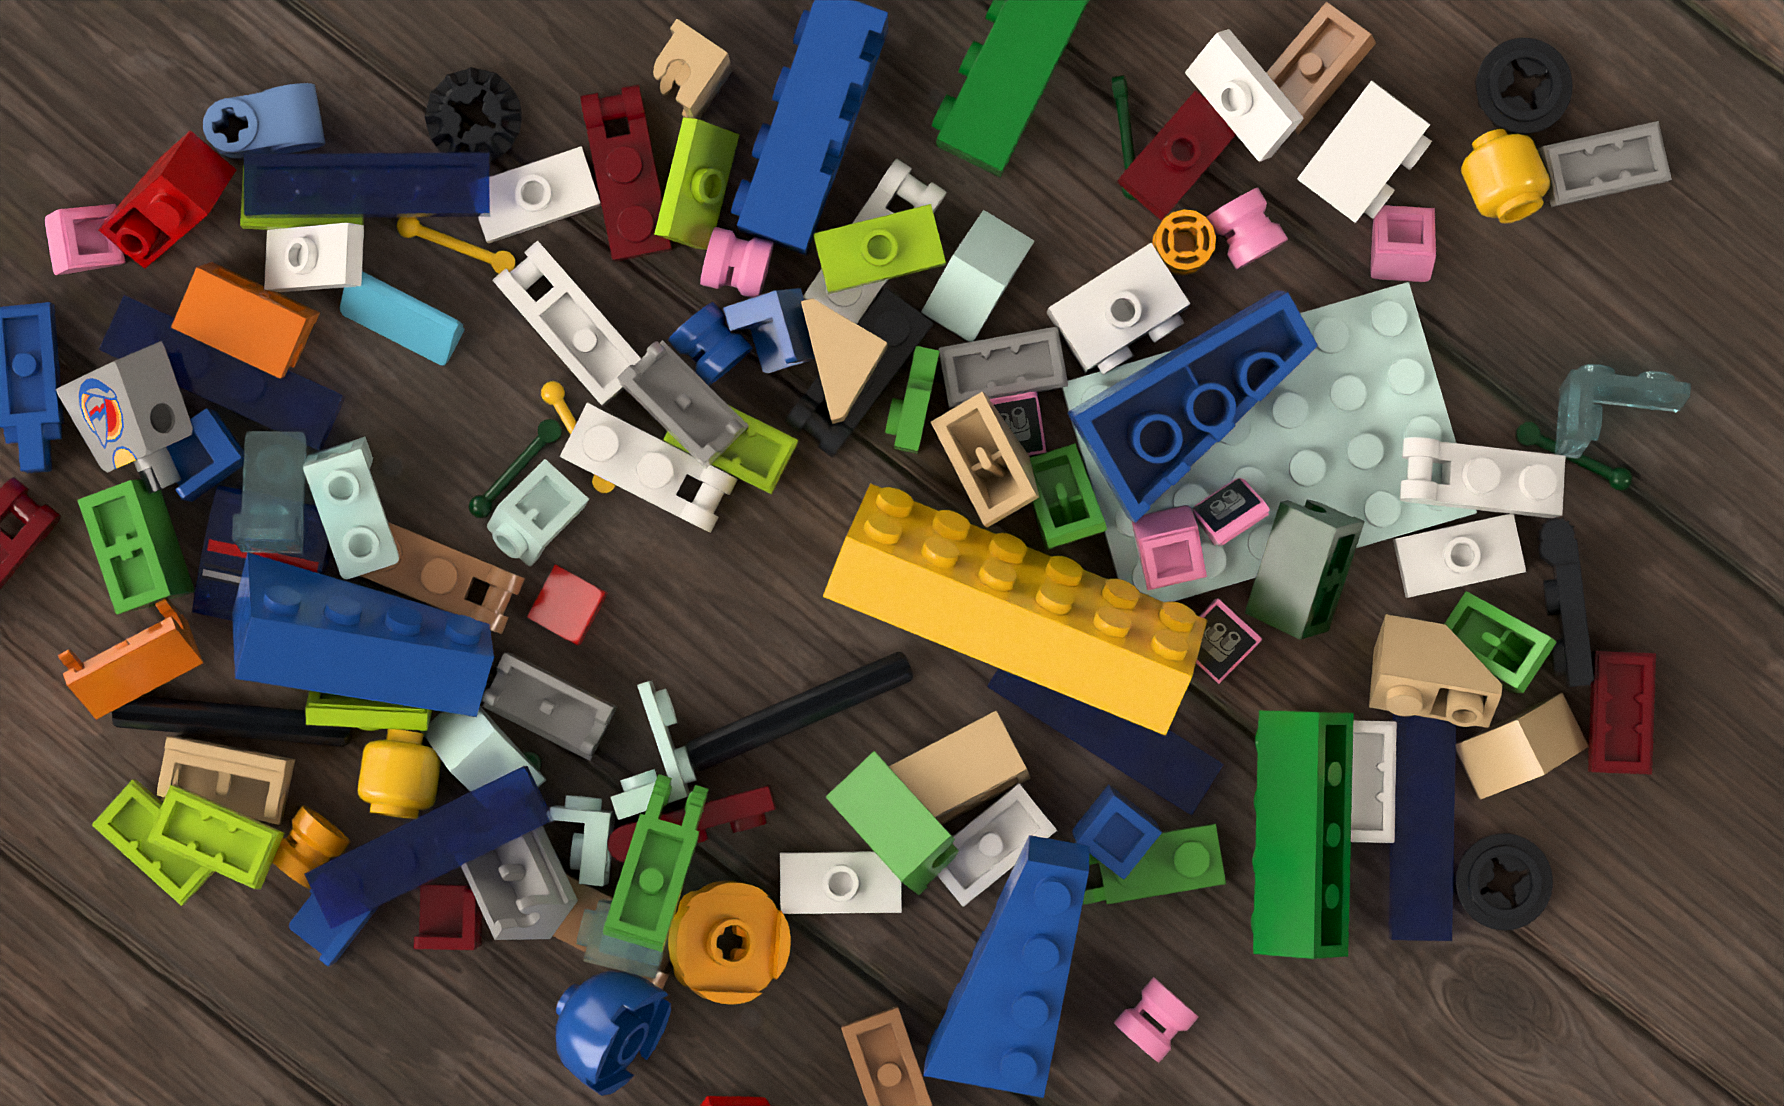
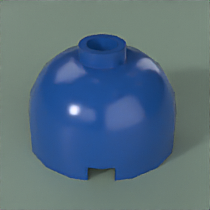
M605 971L593 975L581 985H571L563 993L556 1007V1014L559 1015L555 1028L556 1051L563 1065L583 1084L601 1096L613 1094L634 1076L626 1068L633 1061L638 1051H640L641 1057L648 1060L664 1033L671 1013V1003L663 999L668 994L646 978L630 971Z

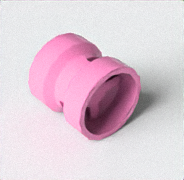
M1259 188L1239 196L1206 217L1213 225L1215 234L1225 235L1228 239L1226 241L1229 245L1227 255L1236 270L1264 256L1288 240L1280 224L1271 222L1269 217L1265 216L1264 212L1267 202Z
M714 227L704 260L700 284L715 289L728 285L738 288L743 296L750 298L760 296L766 280L774 242L758 237L745 241L736 238L731 230Z
M1153 977L1141 990L1142 1000L1135 1008L1125 1009L1114 1021V1024L1159 1063L1171 1050V1039L1178 1031H1187L1199 1017ZM1145 1011L1166 1029L1164 1033L1143 1016Z

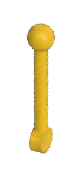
M403 215L397 221V231L404 238L418 236L491 264L498 274L505 268L509 272L516 268V260L508 251L490 252L420 225L419 220L413 215Z
M556 381L547 382L541 389L542 399L554 406L571 435L577 421L563 399L565 396L564 387ZM593 474L592 483L598 492L608 493L615 488L616 485Z

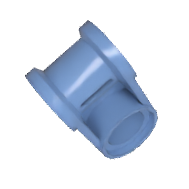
M312 83L284 85L267 89L261 93L224 98L210 106L203 118V131L206 139L221 155L230 159H244L273 153L302 152L325 145L315 84ZM236 115L242 124L248 125V128L240 130L238 134L239 141L231 143L225 134L219 133V130L227 128L229 125L228 117Z

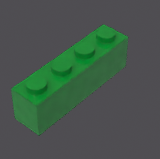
M993 0L985 19L994 23L984 45L975 40L972 42L958 73L966 76L967 79L957 98L946 94L931 124V127L940 131L936 140V146L1001 178L1089 0Z
M1259 710L1258 729L1255 736L1258 760L1257 789L1254 795L1256 848L1252 859L1253 871L1255 873L1254 911L1251 917L1253 954L1308 959L1348 957L1354 713Z

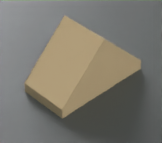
M813 298L801 301L832 424L844 421L888 348V344L886 341Z
M980 392L931 421L984 526L988 528L1039 498L1028 453L984 392Z
M1562 692L1453 744L1479 799L1543 776L1589 747Z

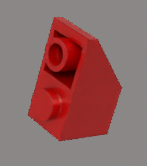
M190 130L153 164L103 222L98 231L145 269L209 214L237 169Z

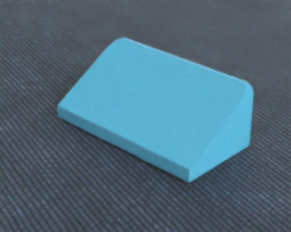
M363 271L361 286L344 287L340 303V312L343 316L439 365L448 363L465 330L460 321Z

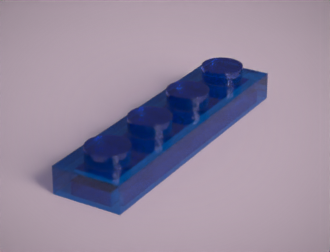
M489 153L244 154V215L246 218L490 217Z
M123 296L100 345V351L120 359L162 341L179 387L316 450H322L346 396L287 370L285 377L277 378L171 328L175 318L130 297Z
M1000 668L996 670L986 686L1190 815L1194 813L1224 765L1169 729L1165 736Z
M1393 714V721L1397 722L1395 839L1394 843H1390L1389 939L1452 941L1456 725L1449 721L1428 717Z
M522 766L305 873V876L330 929H334L554 820L528 766Z

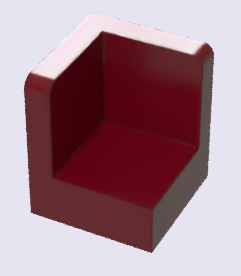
M420 885L419 934L414 936V949L476 950L482 945L483 913L470 885Z

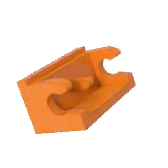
M210 262L196 267L171 328L281 379L285 377L289 366L295 367L320 312L278 292L264 290L263 285Z
M168 598L155 603L159 612L165 617L164 620L82 663L71 649L58 655L64 666L68 668V671L63 673L67 686L96 720L203 664L187 619L183 614L179 613Z

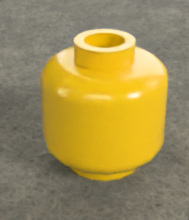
M1504 129L1489 131L1474 140L1472 143L1474 150L1465 158L1461 167V173L1481 215L1498 218L1500 223L1505 224L1519 221L1538 211L1544 204L1542 197L1547 193L1551 182L1533 140L1522 134L1507 135Z
M387 729L386 740H374L365 745L357 792L360 799L371 804L369 813L418 819L419 810H425L434 805L441 759L433 748L422 745L423 733Z

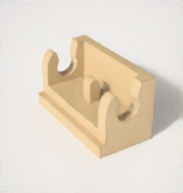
M676 19L670 28L673 36L656 59L653 73L656 80L661 79L660 92L664 96L673 89V84L676 82L680 86L676 101L684 107L682 116L700 120L733 69L729 55L725 50L679 19Z
M997 711L889 766L941 824L1008 791L1017 783L1021 784L1030 779L1028 770Z
M179 735L167 736L157 788V796L162 797L161 801H164L170 785H178L252 819L277 825L282 824L295 759Z

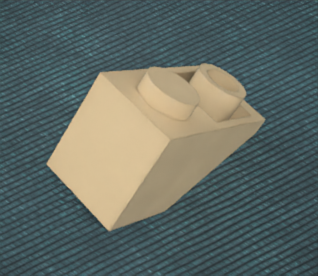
M1386 614L1374 647L1369 707L1387 710L1399 716L1416 715L1449 721L1457 726L1489 728L1502 696L1503 684L1446 624Z

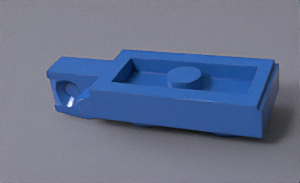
M51 302L3 306L0 307V428L4 429L5 442L7 444L18 443L21 472L25 471L27 474L52 471L50 440L62 439L61 424H64L63 405L56 391L57 388L61 387L55 305Z

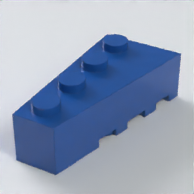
M814 0L811 11H803L793 38V44L798 45V49L791 68L786 66L782 68L773 93L772 100L779 102L771 125L763 122L753 147L751 157L759 159L753 180L750 182L742 179L732 205L731 213L740 216L737 223L739 232L752 237L773 241L777 246L807 256L814 237L813 234L816 232L888 34V12L855 0Z
M1276 290L1068 411L1067 414L1125 515L1136 523L1167 489L1174 486L1191 470L1190 467L1216 442L1221 441L1236 426L1235 424L1258 401L1261 402L1318 344L1289 293Z
M249 552L247 553L232 612L235 679L477 717L494 659L490 625L488 623Z
M1029 835L997 901L995 911L973 950V956L948 1002L947 1010L939 1027L935 1029L927 1046L923 1076L1044 1098L1089 874L1090 846Z

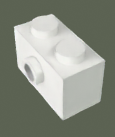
M1371 80L1297 179L1356 223L1363 212L1373 219L1395 191L1386 184L1400 164L1411 170L1432 141L1423 135L1430 124Z
M1150 243L1050 306L1046 313L1054 326H1058L1061 337L1084 373L1098 366L1104 375L1134 356L1128 346L1138 339L1149 334L1155 343L1182 326L1184 321L1179 313L1186 310L1190 302L1153 244Z

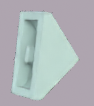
M983 210L953 254L921 313L964 340L974 342L1035 241Z
M481 706L479 707L477 717L441 712L429 723L428 731H421L448 770L489 810H514L546 781L545 777Z

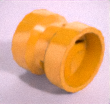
M1183 209L1172 212L1162 220L1153 235L1152 244L1170 273L1184 276L1195 273L1206 264L1215 250L1216 235L1213 225L1204 215L1197 211Z
M302 805L292 818V829L287 838H282L272 863L297 883L311 889L324 873L323 865L330 858L339 857L351 841L326 818L311 808Z

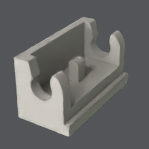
M663 340L660 343L658 341L652 343L640 361L635 365H629L617 377L620 385L705 469L749 427Z
M512 653L503 654L497 666V675L490 688L485 691L482 697V702H484L482 707L591 761L617 709V706Z
M523 806L521 810H488L477 814L476 819L480 827L493 828L484 833L468 832L458 834L451 846L494 940L551 939L578 899L534 807Z

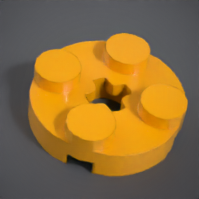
M737 881L713 882L699 890L687 893L679 902L678 911L674 915L668 937L669 957L678 982L690 988L700 997L713 1002L741 1004L752 1001L762 994L759 991L766 988L772 979H778L788 962L791 936L789 925L783 912L777 910L774 902L767 897L769 895L760 888ZM732 926L733 934L742 937L741 948L732 949L729 959H723L722 949L716 946L717 938L723 935L726 927Z

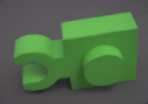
M916 346L904 400L892 398L885 433L896 435L894 445L896 450L918 454L940 352L938 350Z

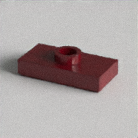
M1195 90L1123 172L1117 183L1162 221L1235 138L1236 134L1210 102Z
M1592 651L1594 681H1591L1588 772L1652 775L1656 653Z

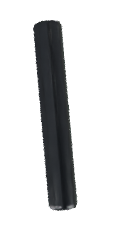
M903 652L893 653L689 741L686 744V748L694 768L697 771H703L910 682L913 679V672L906 655Z
M140 696L112 711V722L117 728L341 747L350 744L353 727L306 725L305 710Z

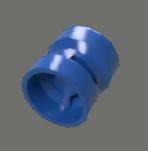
M714 302L709 303L689 318L668 339L669 343L679 354L688 355L695 361V373L708 386L730 371L753 348L742 334L731 333L728 330L729 328L725 325L726 316Z

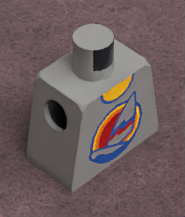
M162 341L115 360L56 389L59 398L101 469L108 473L130 462H134L148 494L181 480L166 446L191 436L193 427Z

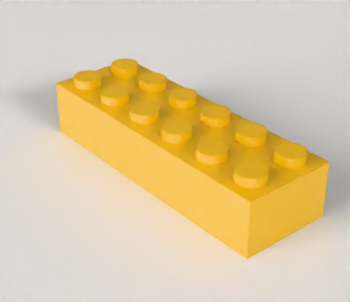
M871 483L847 533L823 597L1165 736L1193 676L1207 619L1197 616L1192 609L1181 603L1160 601L1140 593L1134 585L1121 579L1108 580L1084 570L1076 561L1070 558L1049 556L1027 547L1022 540L1013 535L992 533L970 524L959 513L950 510L938 511L913 501L910 495L900 489L892 487L881 488Z

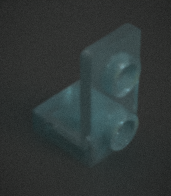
M1591 364L1581 366L1578 370L1571 369L1560 386L1555 455L1579 459L1591 440H1598L1603 410L1602 405L1593 403L1678 412L1690 397L1691 384L1675 381L1673 375L1665 372H1643L1638 377L1617 375L1613 368L1604 365Z
M249 431L245 434L242 514H233L232 537L241 552L303 553L306 482L303 465L307 457V438L303 432Z

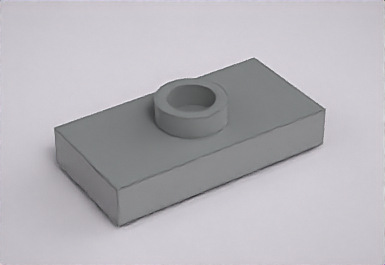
M1659 121L1551 144L1538 149L1551 182L1548 189L1551 207L1672 180Z
M1058 326L940 347L938 349L940 351L939 356L949 408L957 407L980 392H984L989 399L1034 391H1037V393L1068 386Z

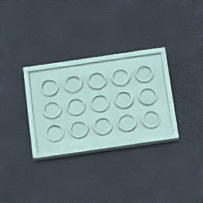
M1409 282L1300 313L1318 346L1261 402L1258 401L1221 441L1216 442L1190 467L1191 470L1174 486L1167 489L1145 513L1149 514L1180 506H1190L1193 509L1196 504L1237 478L1244 479L1269 507V515L1224 545L1214 546L1195 517L1207 575L1205 578L1147 590L1132 520L1125 515L1072 422L1085 470L1106 523L1107 531L1104 532L1117 579L1131 583L1140 593L1163 602H1174L1256 578L1279 504L1287 500L1305 506L1307 499L1313 500L1351 517L1355 516L1364 520L1365 522L1356 548L1477 513L1473 509L1410 503L1400 500L1401 481L1407 480L1408 460L1402 458L1403 439L1420 437L1436 439L1440 442L1456 443ZM1171 351L1117 366L1104 375L1100 371L1069 380L1068 386L1062 388L1068 411ZM1433 463L1432 481L1441 484L1442 464Z

